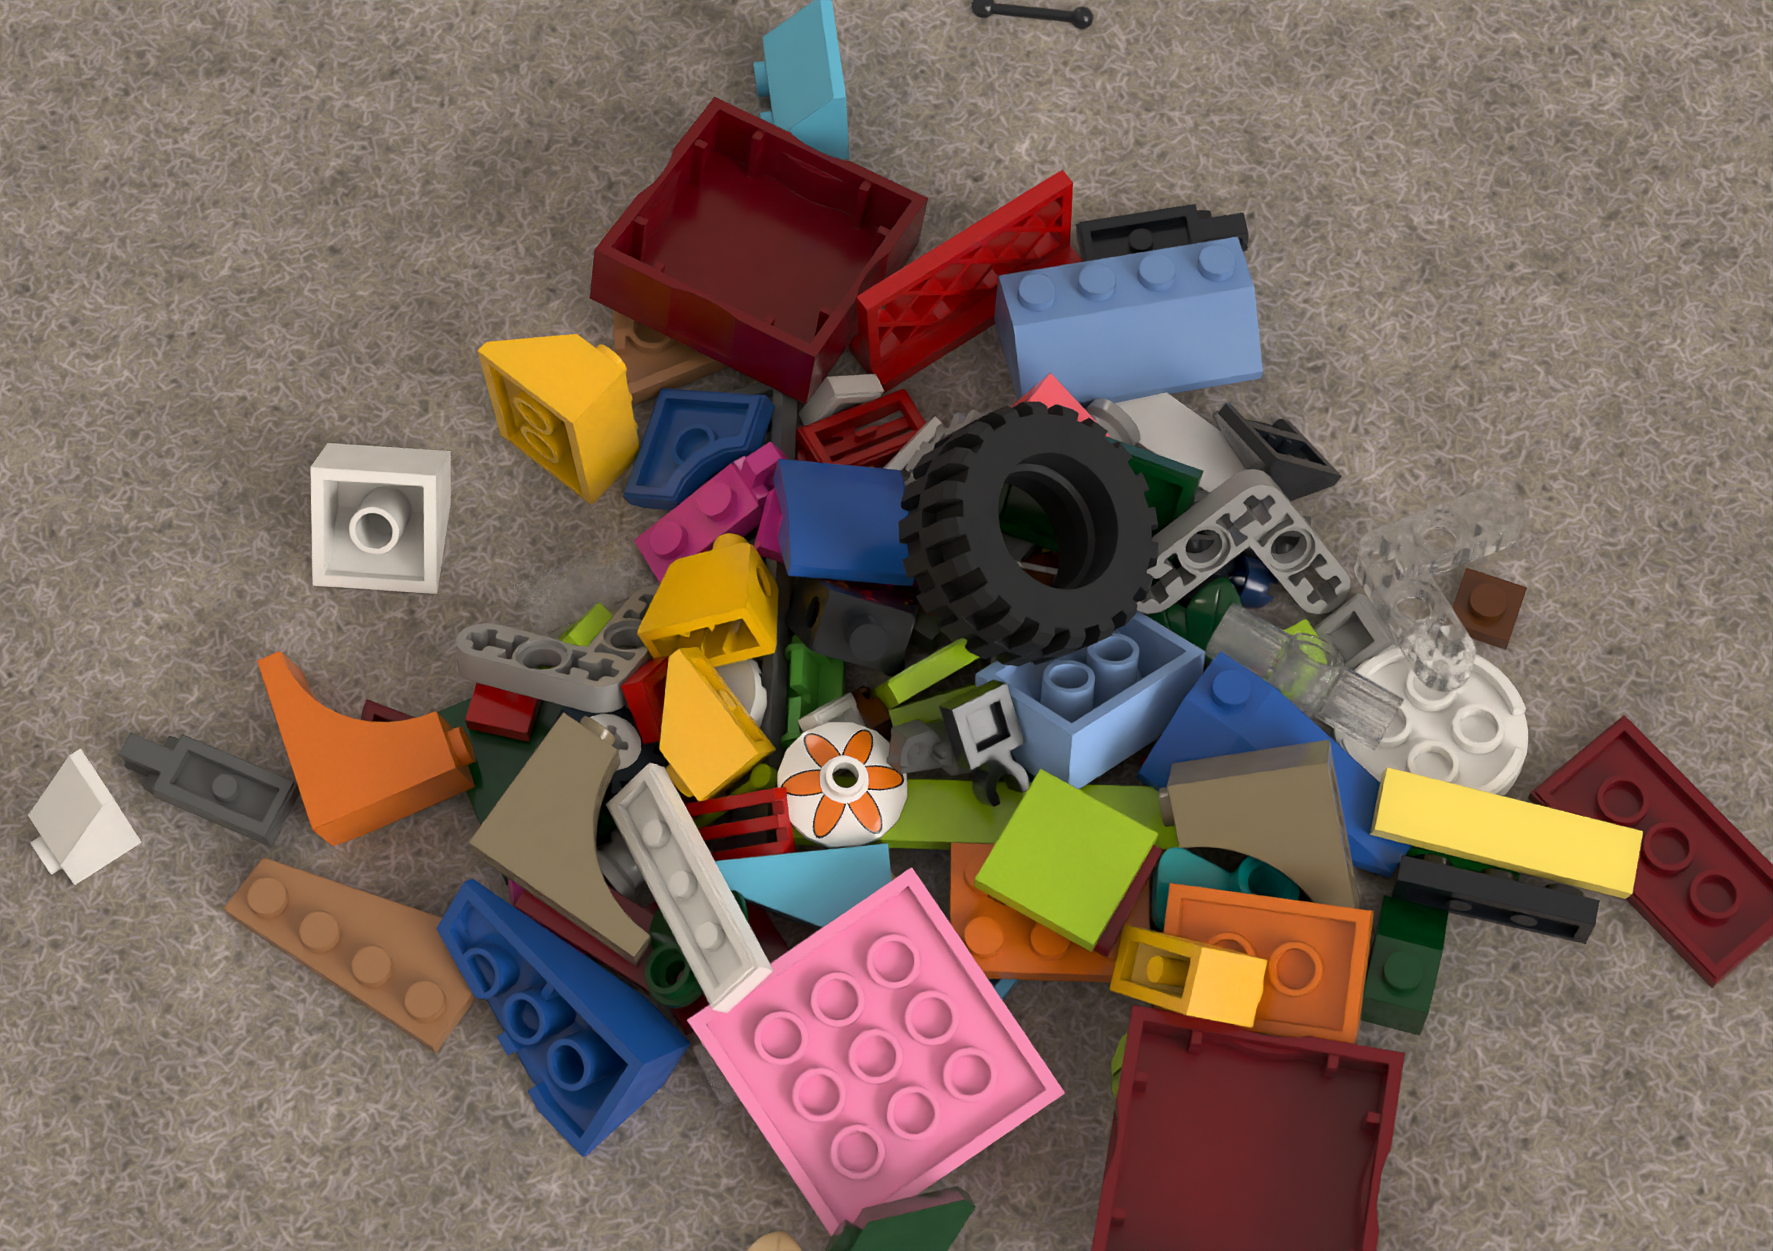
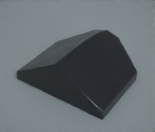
M1225 403L1220 410L1215 411L1212 415L1228 444L1247 470L1256 469L1264 471L1274 480L1290 501L1332 487L1342 477L1290 421L1278 419L1273 425L1248 420L1228 403Z

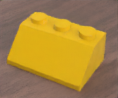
M578 334L485 342L477 351L500 435L581 498L593 505L636 460L640 449L637 435L638 425L634 419L631 404L633 398L629 392L625 373L627 368L624 362L607 346L599 344L595 348Z

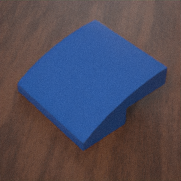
M778 459L773 482L783 518L777 538L788 576L913 586L915 577L907 578L902 559L909 557L907 544L899 543L898 521L908 517V511L901 509V500L905 490L901 470Z

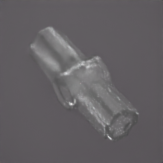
M1234 602L1226 611L1205 650V655L1213 660L1222 651L1276 687L1310 719L1316 717L1374 751L1404 701V698L1345 666L1341 653L1325 640L1307 633H1296L1292 636Z

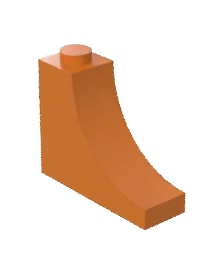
M281 651L257 660L311 828L331 846L366 835L475 787L468 767L469 764L476 762L472 744L461 726L453 728L437 711L420 717L393 722H371L354 719L322 705L308 686L302 670Z

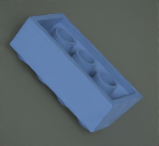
M1238 237L998 276L994 320L1017 400L1049 373L1064 386L1083 408H1087L1096 398H1104L1113 403L1162 393L1173 394L1262 378L1263 366L1255 288Z

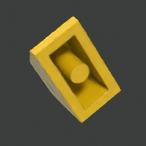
M698 647L679 648L669 656L659 750L670 763L666 767V771L673 784L685 796L692 797L694 795L699 802L718 798L771 755L776 748Z
M1124 924L1109 990L1185 1015L1253 1027L1257 1005L1263 994V978L1268 960L1227 948Z

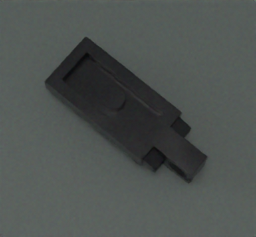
M1196 204L1082 221L1076 224V237L1082 262L1238 237L1242 251H1247L1249 234L1244 212L1212 217L1210 210H1197Z

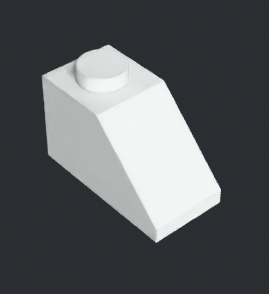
M81 748L68 756L28 814L41 835L30 842L51 875L63 868L74 885L142 843Z

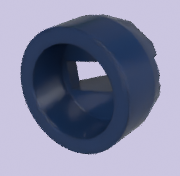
M1240 555L1236 559L1235 572L1229 580L1239 594L1243 608L1258 609L1272 602L1274 597L1267 594L1270 583L1278 585V579L1262 560L1246 555Z

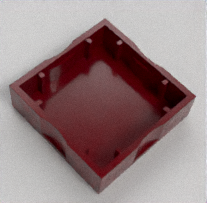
M714 97L675 146L670 160L661 175L635 197L595 248L590 299L807 405L859 331L856 296L902 269L918 245L928 198L858 164L817 151L800 141L790 132Z
M1132 1005L1091 1251H1376L1379 1236L1377 1214L1382 1170L1392 1146L1405 1053L1312 1036H1268L1251 1032L1231 1023Z

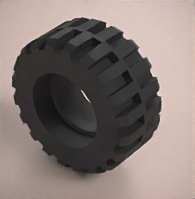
M1040 401L1022 402L1014 407L1006 405L992 411L936 442L934 450L924 454L914 467L913 478L915 481L905 486L901 500V509L908 511V517L898 521L899 543L907 544L909 557L902 559L907 578L915 577L922 592L916 598L926 614L934 611L938 615L941 622L937 626L952 641L961 638L966 639L965 648L967 651L985 660L996 656V660L1002 665L1021 666L1029 662L1038 665L1098 643L1112 636L1113 630L1124 627L1135 616L1138 607L1137 603L1146 599L1152 585L1153 576L1146 572L1148 569L1157 566L1159 543L1152 541L1151 531L1158 528L1155 507L1148 508L1144 493L1150 490L1142 473L1135 475L1127 462L1132 456L1119 441L1111 444L1105 438L1108 431L1091 418L1081 422L1077 421L1079 413L1071 408L1058 404L1047 408V405ZM1004 483L1020 488L1030 495L1044 510L1053 526L1058 543L1059 565L1052 587L1042 584L1028 575L1017 564L1007 549L1001 534L998 517L999 497Z

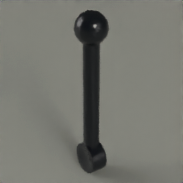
M994 0L972 1V11L980 18H987L992 14L1070 22L1078 29L1088 28L1094 19L1092 11L1084 6L1068 11L995 3Z

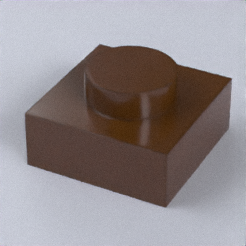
M1466 567L1445 630L1506 650L1527 587Z

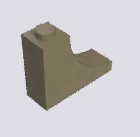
M563 712L473 835L469 845L474 855L637 967L652 946L650 935L622 910L612 896L599 867L596 846L597 823L602 800L613 775L621 764L618 749L612 746L616 737L608 729L588 716H583L578 723Z
M1330 739L1172 763L1167 787L1159 788V804L1164 826H1175L1180 848L1215 847L1250 855L1268 863L1292 879L1310 897L1313 903L1361 909Z

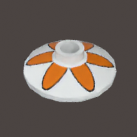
M827 722L805 731L786 750L777 773V788L786 787L789 819L792 826L807 840L830 849L865 846L881 839L898 821L907 798L906 773L901 774L886 763L887 757H889L890 743L877 731L854 722ZM839 769L850 770L856 777V784L850 788H842L834 782L832 774Z

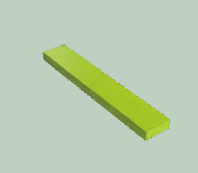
M832 776L834 782L842 788H850L856 784V777ZM907 779V798L898 821L881 839L865 846L888 843V848L950 850L951 843L996 844L1027 791L1020 793L1008 789L1006 782H997L996 791L999 795L1000 804L992 807L977 800L973 792L972 781ZM1086 784L1079 789L1157 832L1158 836L1154 845L1162 849L1160 856L1170 848L1179 847L1175 826H1164L1159 804V791L1153 787ZM792 826L795 845L822 846L807 840Z

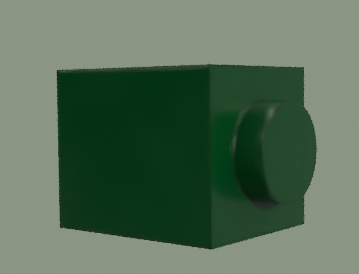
M1384 895L1367 964L1361 1021L1420 1036L1430 1010L1443 953L1449 911Z
M955 1186L866 1207L861 1210L854 1223L847 1219L841 1222L830 1238L825 1251H948L976 1206L969 1193Z

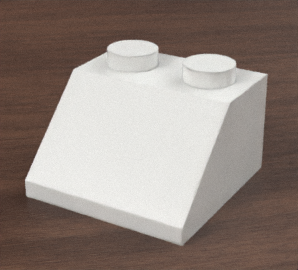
M327 443L310 467L313 586L437 594L451 504V451Z

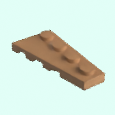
M264 857L223 908L227 916L435 1053L476 999L436 929L442 917Z

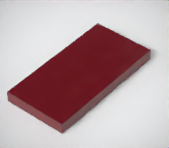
M1625 715L1530 792L1528 799L1533 804L1643 831L1633 892L1626 900L1711 988H1714L1773 937V864Z

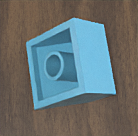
M813 0L762 37L765 61L753 62L757 97L769 96L771 111L760 112V118L790 132L800 141L817 151L842 160L849 159L846 93L832 0Z

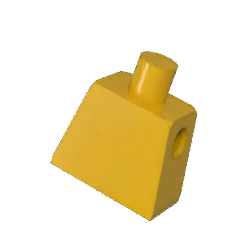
M722 534L716 538L712 550L679 558L669 565L638 628L637 635L653 659L668 656L669 658L679 648L698 647L713 667L775 653L779 592L777 583L752 544H749L745 538L737 534Z

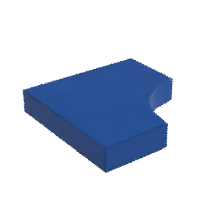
M661 388L623 498L629 504L643 508L673 510L693 494L714 473L726 468L731 463L733 464L739 458L747 457L761 448L775 405L766 395Z

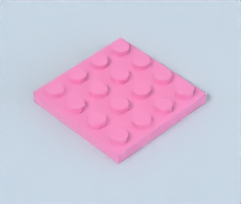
M912 867L770 963L774 971L728 1013L713 1010L708 1005L687 1020L831 1237L843 1220L847 1219L854 1223L863 1208L918 1195L1065 1094Z

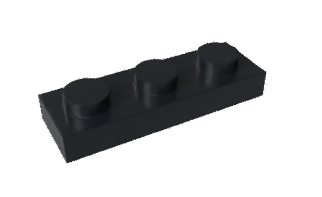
M1418 854L1414 858L1402 855L1391 895L1394 898L1449 911L1452 914L1586 944L1595 927L1600 902L1597 899L1584 897L1581 890L1570 885L1554 883L1540 887L1518 882V878L1515 875L1504 870L1482 869L1479 873L1453 867L1452 862L1448 859L1433 854Z

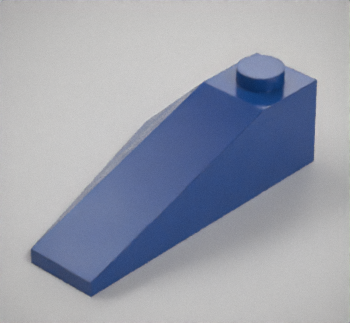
M1222 651L1217 654L1185 696L1136 777L1147 786H1151L1159 791V788L1167 787L1172 763L1330 739L1353 866L1390 878L1398 867L1402 855L1405 856L1412 847V845L1370 835L1380 782L1276 687Z
M474 879L464 881L436 928L474 997L486 999L504 1032L497 1036L507 1056L516 1053L530 1079L536 1085L527 1091L536 1108L582 1157L587 1156L665 1084L691 1045V1042L645 996Z

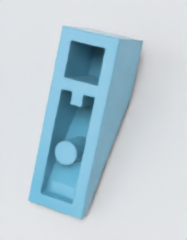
M888 843L715 861L730 890L741 893L745 903L816 930L822 929L892 881Z

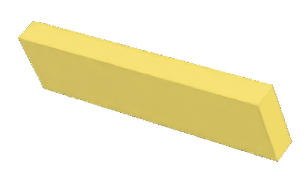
M1389 767L1381 775L1370 831L1372 836L1623 899L1628 898L1633 892L1643 831Z

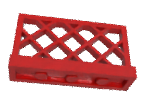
M1063 170L1055 173L856 296L859 334L848 345L849 351L867 374L877 375L884 389L883 394L995 325L994 313L998 276L1082 262L1080 256L1070 245L1073 182Z

